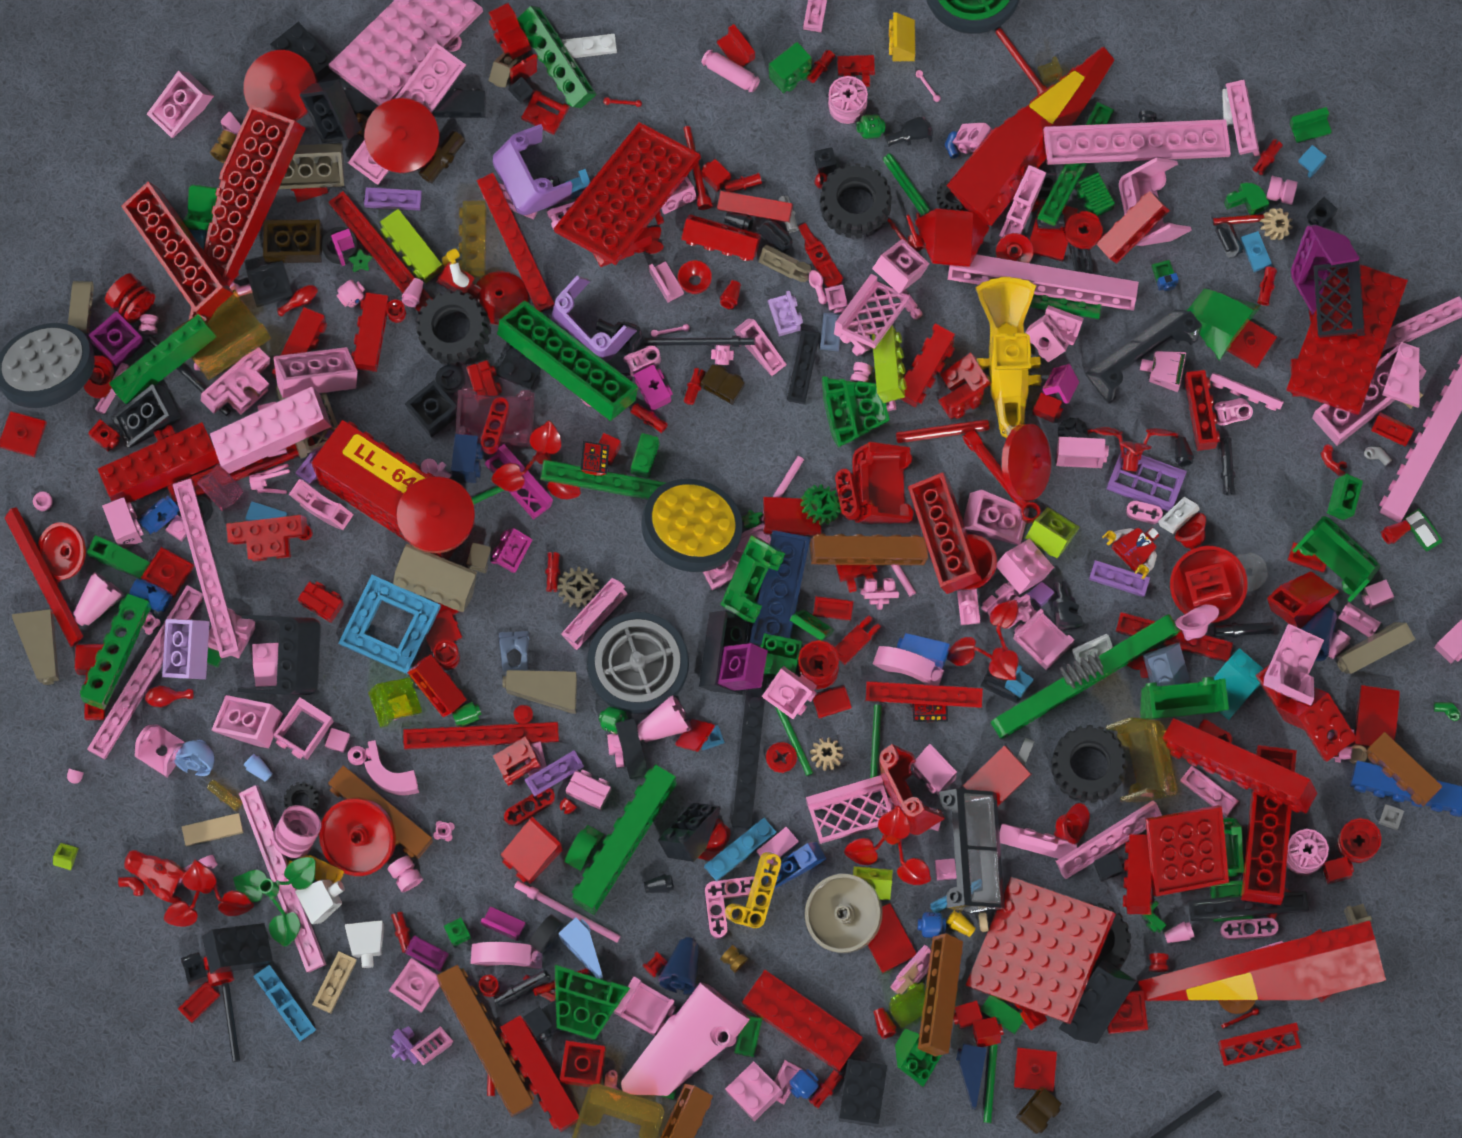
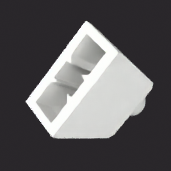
M320 880L304 890H296L295 893L311 924H320L341 906L342 901L339 894L345 891V887L341 881L333 884L331 880Z
M383 921L345 924L353 957H361L362 968L374 967L373 956L382 955Z

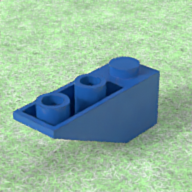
M817 842L807 843L781 860L774 889L826 860ZM764 876V878L766 879V881H767V883H768V880H769L768 876Z

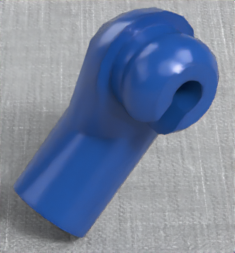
M955 131L948 134L945 142V147L951 159L959 156L953 143L958 133Z

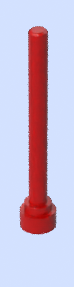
M1001 28L997 29L995 33L1036 87L1038 95L1046 90L1048 87L1046 85L1043 86Z
M685 126L683 129L687 147L696 152L691 127ZM698 161L693 167L699 194L696 202L698 210H705L712 207V201L706 195Z

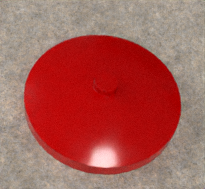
M287 50L270 51L257 58L248 69L244 80L245 100L249 108L250 105L297 121L308 113L299 94L311 84L317 83V77L311 65L300 55Z
M396 98L382 103L371 113L366 123L364 138L370 156L378 165L391 172L410 173L421 169L433 158L439 145L440 135L437 121L428 108L412 99Z
M1020 424L1014 427L1003 447V478L1009 492L1018 500L1030 501L1038 498L1045 490L1050 478L1051 451L1049 442L1044 432L1034 424Z
M428 477L415 482L404 492L397 508V522L403 537L416 549L427 553H444L461 545L470 535L475 522V508L471 496L458 482L445 477Z
M1202 546L1184 554L1174 566L1170 578L1172 598L1184 615L1202 605H1213L1218 608L1219 615L1211 623L1226 620L1234 615L1242 606L1248 589L1247 575L1242 563L1231 552L1216 546ZM1223 563L1232 597L1226 598L1224 596L1194 606L1185 572ZM1218 584L1196 590L1197 596L1221 590L1223 585Z
M349 798L335 804L325 814L321 822L319 841L324 856L332 866L343 870L344 874L365 876L378 871L389 861L394 852L396 834L391 818L380 805L365 798Z

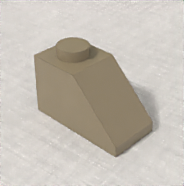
M503 52L493 63L489 81L498 87H507L510 84V68L519 64L523 56L520 55L511 59L508 53L504 54Z

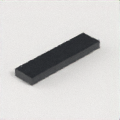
M802 329L787 401L804 405L806 403L821 334L819 332Z

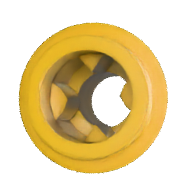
M954 910L946 921L949 928L968 937L976 929L960 911Z

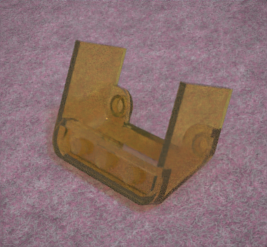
M1130 717L1106 726V730L1117 731V738L1122 742V745L1129 747L1136 783L1130 786L1129 795L1120 797L1121 801L1140 803L1168 798L1177 794L1178 789L1170 750L1166 747L1162 738L1166 731L1160 721Z
M593 1084L588 1088L572 1138L580 1137L584 1124L588 1126L598 1125L604 1114L640 1125V1138H659L664 1118V1109L657 1102L601 1084Z

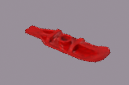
M806 223L798 226L805 240V251L816 270L821 274L826 287L830 288L842 284L843 277L822 241L813 236ZM821 252L823 256L818 258L816 253Z

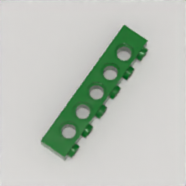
M530 6L517 18L521 29L527 36L530 46L537 52L538 59L546 66L547 73L554 78L557 83L556 87L565 95L567 104L571 107L582 108L597 95L541 8Z
M128 593L126 598L120 602V611L117 616H114L110 633H106L104 637V646L102 650L97 652L96 663L88 672V681L82 685L80 690V697L84 703L105 710L151 610L149 601ZM129 614L134 615L130 620L125 619ZM121 631L127 632L123 637L118 636ZM114 648L119 649L118 652L115 654L110 653V651ZM104 666H111L108 671H102ZM96 683H103L102 687L94 688Z

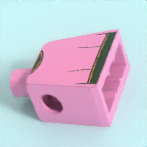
M1157 351L1154 354L1153 361L1142 359L1140 370L1151 372L1149 382L1178 392L1186 353Z

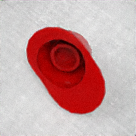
M95 356L94 370L90 379L83 386L85 391L94 398H104L110 393L111 386L109 383L113 380L114 368L109 359L104 356Z
M1197 512L1176 532L1175 539L1185 548H1190L1191 550L1197 548V546L1205 541L1206 516L1203 513Z
M1082 803L1073 805L1066 814L1061 815L1057 819L1054 836L1066 840L1072 845L1077 844L1089 826L1090 813L1088 808Z
M717 818L706 850L698 857L699 859L710 861L722 852L731 836L730 829L720 819Z

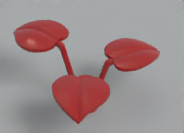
M550 420L532 432L529 441L532 448L536 450V454L525 469L521 471L519 465L515 463L504 464L493 473L491 480L494 484L506 491H517L525 483L522 475L528 471L535 461L539 464H543V460L552 461L550 459L551 454L557 453L561 448V437L557 428ZM550 481L547 485L550 493L560 499H573L581 494L580 487Z
M1099 427L1088 430V434L1095 432L1102 435H1114L1119 439L1121 458H1123L1122 469L1127 471L1138 470V462L1141 460L1143 451L1152 448V446L1147 445L1149 437L1154 435H1173L1175 438H1178V434L1162 428L1146 429L1148 433L1143 443L1123 441L1121 435L1123 432L1115 428Z
M1010 600L997 605L990 614V622L992 625L997 626L996 630L1002 648H996L993 651V655L979 647H975L976 640L974 638L964 637L952 645L947 660L956 666H964L973 660L975 651H978L992 660L989 664V672L992 676L1003 680H1016L1019 658L1016 652L1008 650L1001 633V627L1007 629L1015 622L1019 609L1018 601Z
M899 806L882 815L878 820V828L884 835H882L881 840L876 846H873V842L870 839L860 838L849 843L844 850L845 855L855 863L871 865L878 858V853L875 850H878L885 840L891 845L898 843L900 862L902 864L897 869L900 879L911 885L926 884L932 879L930 869L923 860L910 858L906 862L904 861L902 839L909 835L910 824Z
M194 860L183 875L185 887L196 891L193 902L190 906L184 901L173 903L166 910L164 921L179 927L194 924L197 921L198 914L193 908L200 892L208 894L214 890L217 900L220 901L218 910L226 916L242 915L250 911L254 907V903L251 902L247 895L240 891L226 892L223 898H221L217 885H215L216 877L214 873L201 862Z

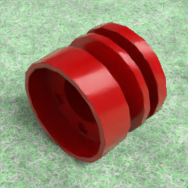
M132 273L120 277L110 287L105 296V302L113 310H119V314L129 324L138 321L140 316L144 315L152 307L156 299L155 294L149 291L146 286H142V282Z
M821 640L811 641L801 649L798 657L799 677L803 675L817 685L816 689H825L831 686L839 673V657L834 646ZM815 666H822V670H820L819 668L815 669Z
M1358 818L1345 824L1338 835L1337 846L1340 854L1343 857L1347 856L1348 861L1363 863L1370 860L1377 853L1381 846L1382 837L1375 823L1368 819ZM1357 838H1359L1360 841H1363L1360 847H1358L1357 843L1353 842Z

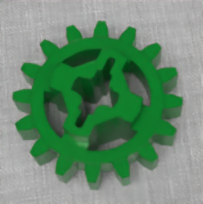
M822 484L818 488L816 485H813L801 497L803 501L800 506L805 507L802 513H808L806 518H813L814 524L816 521H819L820 525H823L824 522L829 525L841 513L840 503H838L839 497H835V490L829 491L830 486L824 489Z

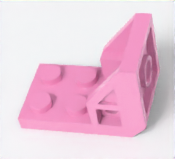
M1288 624L1264 676V686L1297 701L1312 705L1314 700V677L1309 676V673L1324 640Z

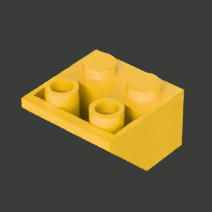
M893 13V19H889V55H892L893 61H915V20L899 13Z

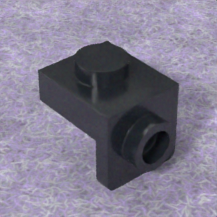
M199 952L189 954L180 959L189 987L208 981L205 965Z

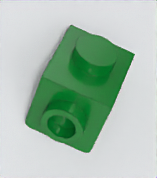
M1155 901L1152 904L1151 915H1143L1142 919L1147 922L1146 926L1152 932L1157 931L1160 934L1166 924L1153 913L1159 905Z

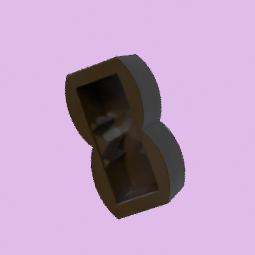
M712 364L701 381V387L727 403L734 405L745 387V382L738 374H729L722 365L716 366Z
M1040 1087L1030 1098L1029 1102L1020 1110L1016 1118L1032 1133H1042L1048 1127V1120L1058 1115L1061 1110L1059 1107L1062 1103L1045 1088Z

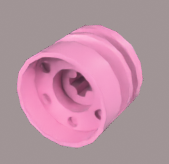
M851 76L840 77L833 82L829 90L828 107L830 114L835 120L845 124L855 123L866 113L868 93L864 83L858 78Z
M294 805L284 810L272 835V842L275 848L288 857H304L309 853L320 832L321 820L314 811L305 806Z
M1304 829L1297 831L1291 836L1287 854V867L1290 871L1297 875L1307 876L1314 874L1321 868L1328 857L1329 850L1327 841L1322 834L1315 830ZM1304 848L1311 849V852L1304 853L1303 850Z

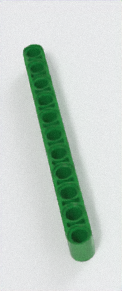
M1166 615L1099 655L1104 675L1097 671V678L1089 675V682L1082 678V685L1076 681L1074 689L1066 684L1064 678H1061L999 715L990 724L999 738L1004 739L1007 737L1006 735H1011L1141 657L1142 654L1151 651L1180 632V629L1176 626L1171 615Z

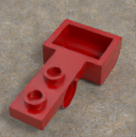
M104 644L76 645L75 671L77 675H86L84 684L88 681L90 668L94 667L96 663L97 652L102 650ZM117 648L112 649L110 653H117ZM104 666L102 671H108L111 666ZM96 683L94 688L102 687L103 683ZM85 703L84 719L105 720V710Z

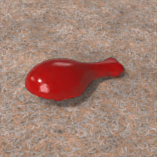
M306 285L297 290L289 302L277 309L278 315L282 317L292 308L311 304V300L317 294L318 288L314 285Z
M157 686L146 693L145 701L153 707H165L177 699H193L194 691L193 689L175 691L166 686Z

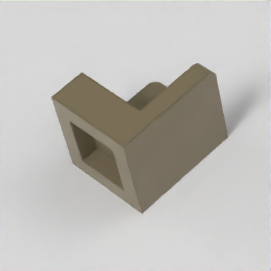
M472 543L466 563L467 568L486 573L491 548Z
M1364 904L1354 907L1350 905L1344 910L1349 926L1372 920L1371 916L1367 915Z

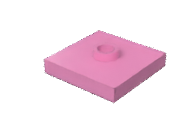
M411 958L389 991L422 1013L440 985L436 980L437 974Z

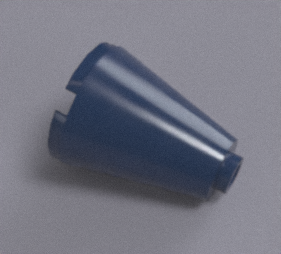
M1323 607L1301 628L1324 640L1315 661H1323L1329 655L1337 620V614L1331 607Z
M690 937L681 939L661 972L658 981H660V986L666 990L677 993L676 989L684 991V995H689L697 988L699 945L695 939Z

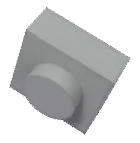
M1385 804L1378 824L1398 830L1404 811Z

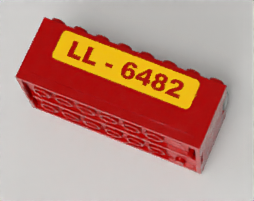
M342 420L311 462L319 484L406 541L397 522L399 501L412 484L424 478L435 476L429 472L427 474L422 472L421 467L416 463L411 462L410 464L405 461V457L399 452L393 453L385 443L381 441L380 443L373 440L374 437L368 432L362 433L351 421L347 423ZM457 547L444 553L431 554L449 560Z

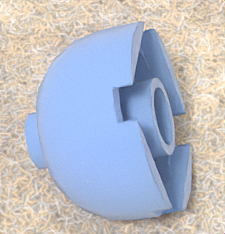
M192 740L182 744L183 746L176 754L175 764L184 772L191 769L198 771L195 775H209L215 760L214 753L207 743L203 740Z

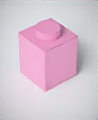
M1387 580L1365 587L1361 595L1364 604L1368 605L1370 609L1389 603L1394 598Z

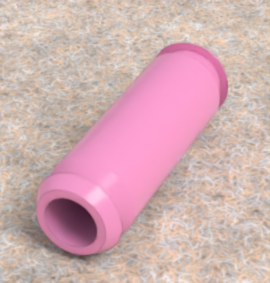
M708 50L704 54L701 62L703 66L706 65L711 71L740 88L749 90L748 92H754L758 87L760 79L758 76L755 77L752 72L723 55L713 52V50Z

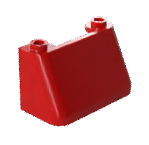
M868 442L854 452L852 473L855 478L861 509L860 515L854 519L856 523L880 524L908 523L912 521L913 509L909 504H904V469L912 462L910 447Z
M893 744L885 748L879 758L883 784L894 806H899L908 819L910 833L920 835L944 820V815L941 810H930L929 807L923 805L920 799L913 797L905 779L913 775L910 771L912 763L916 762L913 753Z

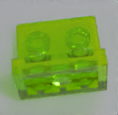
M410 677L378 683L368 692L380 728L388 726L394 719L417 715L422 712Z
M917 982L907 988L908 991L905 994L901 995L898 993L890 999L891 1002L889 1003L888 1010L901 1029L922 1016L925 998V985L923 982L919 985Z

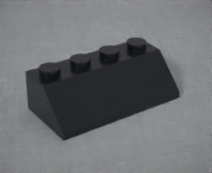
M726 610L709 612L699 687L713 692L743 694V690L734 691L718 684L724 647L749 644L752 622L745 621L740 616Z
M1103 959L1086 985L1071 1024L1063 1022L1059 1029L1075 1040L1097 1044L1137 980Z

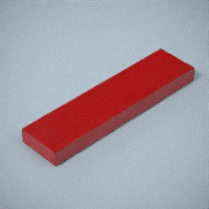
M720 191L717 210L789 223L793 208L792 203Z

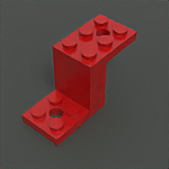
M1269 665L1255 675L1282 719L1305 730L1323 761L1328 762L1357 739L1328 692L1314 687V700L1312 705H1308L1264 686V676ZM1333 729L1334 736L1328 739L1327 733Z

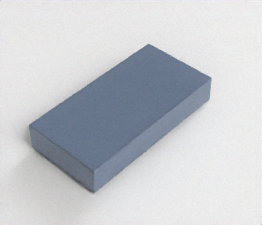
M823 313L820 350L839 351L840 337L834 335L835 323L841 314Z

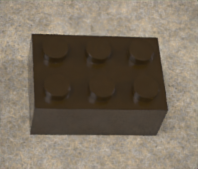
M320 219L264 220L263 257L265 262L322 263L323 227Z

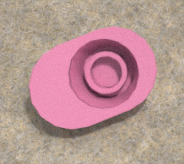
M1213 605L1199 606L1176 620V626L1182 630L1187 641L1200 638L1207 633L1208 624L1218 617L1219 610Z

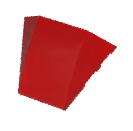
M936 208L915 220V225L920 230V236L924 239L925 248L933 264L970 267L990 228L974 212Z

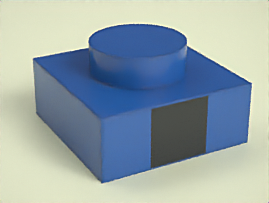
M1177 273L1158 278L1157 286L1159 291L1163 289L1164 291L1173 290L1179 280Z

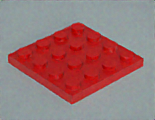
M1217 805L1146 819L1154 896L1229 883L1222 806Z

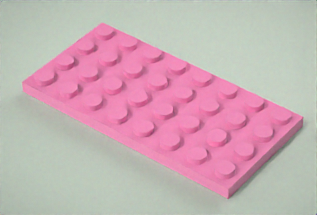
M394 0L329 64V68L379 106L388 100L396 98L435 43L446 49L483 12V8L473 0Z

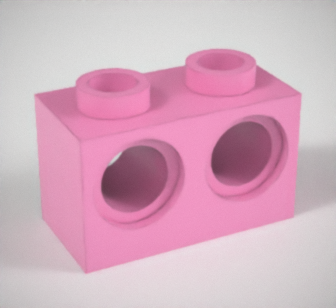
M986 123L962 124L953 143L962 153H974L993 129Z

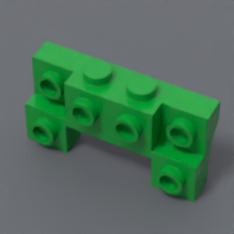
M751 535L720 605L737 614L745 621L755 623L762 605L755 601L756 595L768 568L778 571L786 553L775 546L769 545L761 538Z

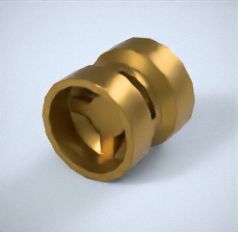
M734 945L720 958L724 964H731L730 969L734 973L748 959L744 954L739 955L738 949Z

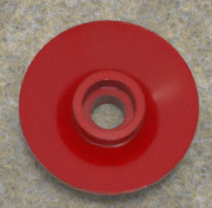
M1007 234L999 240L996 246V257L1030 263L1033 257L1032 243L1023 234ZM1017 247L1018 251L1012 252L1011 248Z

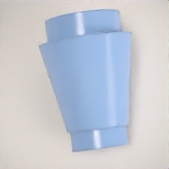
M255 754L244 763L248 772L264 782L273 774L261 757Z

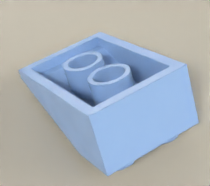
M575 917L559 932L560 940L596 978L603 980L590 935V927L583 919L579 921Z

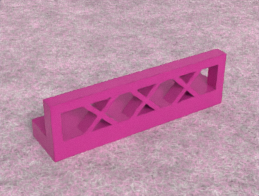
M505 444L498 448L496 455L485 462L486 467L492 473L497 470L492 463L498 459L503 464H518L521 471L525 469ZM527 471L522 475L525 479L522 489L527 490L528 497L520 496L517 491H509V493L534 520L551 507L553 499ZM530 502L538 503L542 508L534 512L530 508Z

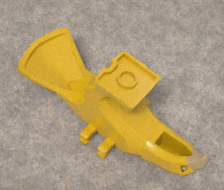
M1011 277L991 279L975 287L990 325L989 359L977 358L976 360L983 370L989 368L990 376H988L991 384L988 386H990L991 396L995 403L999 430L1002 437L1005 438L1008 437L1014 427L1025 424L1028 385L1041 386V375H1028V369L1040 368L1041 362L1040 357H1031L1030 335L1024 333L1023 325L1037 285L1028 280Z

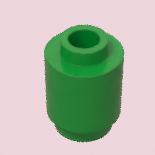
M473 702L462 705L452 712L457 726H464L479 720L478 716L482 715L478 704L474 705Z

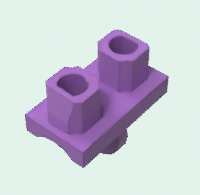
M409 1026L401 1031L399 1029L395 1030L392 1036L395 1043L391 1045L395 1052L392 1054V1057L394 1059L400 1057L403 1061L409 1058L415 1065L419 1060L410 1050L421 1041L414 1045L409 1042L415 1035ZM421 1049L418 1050L421 1055L424 1053Z

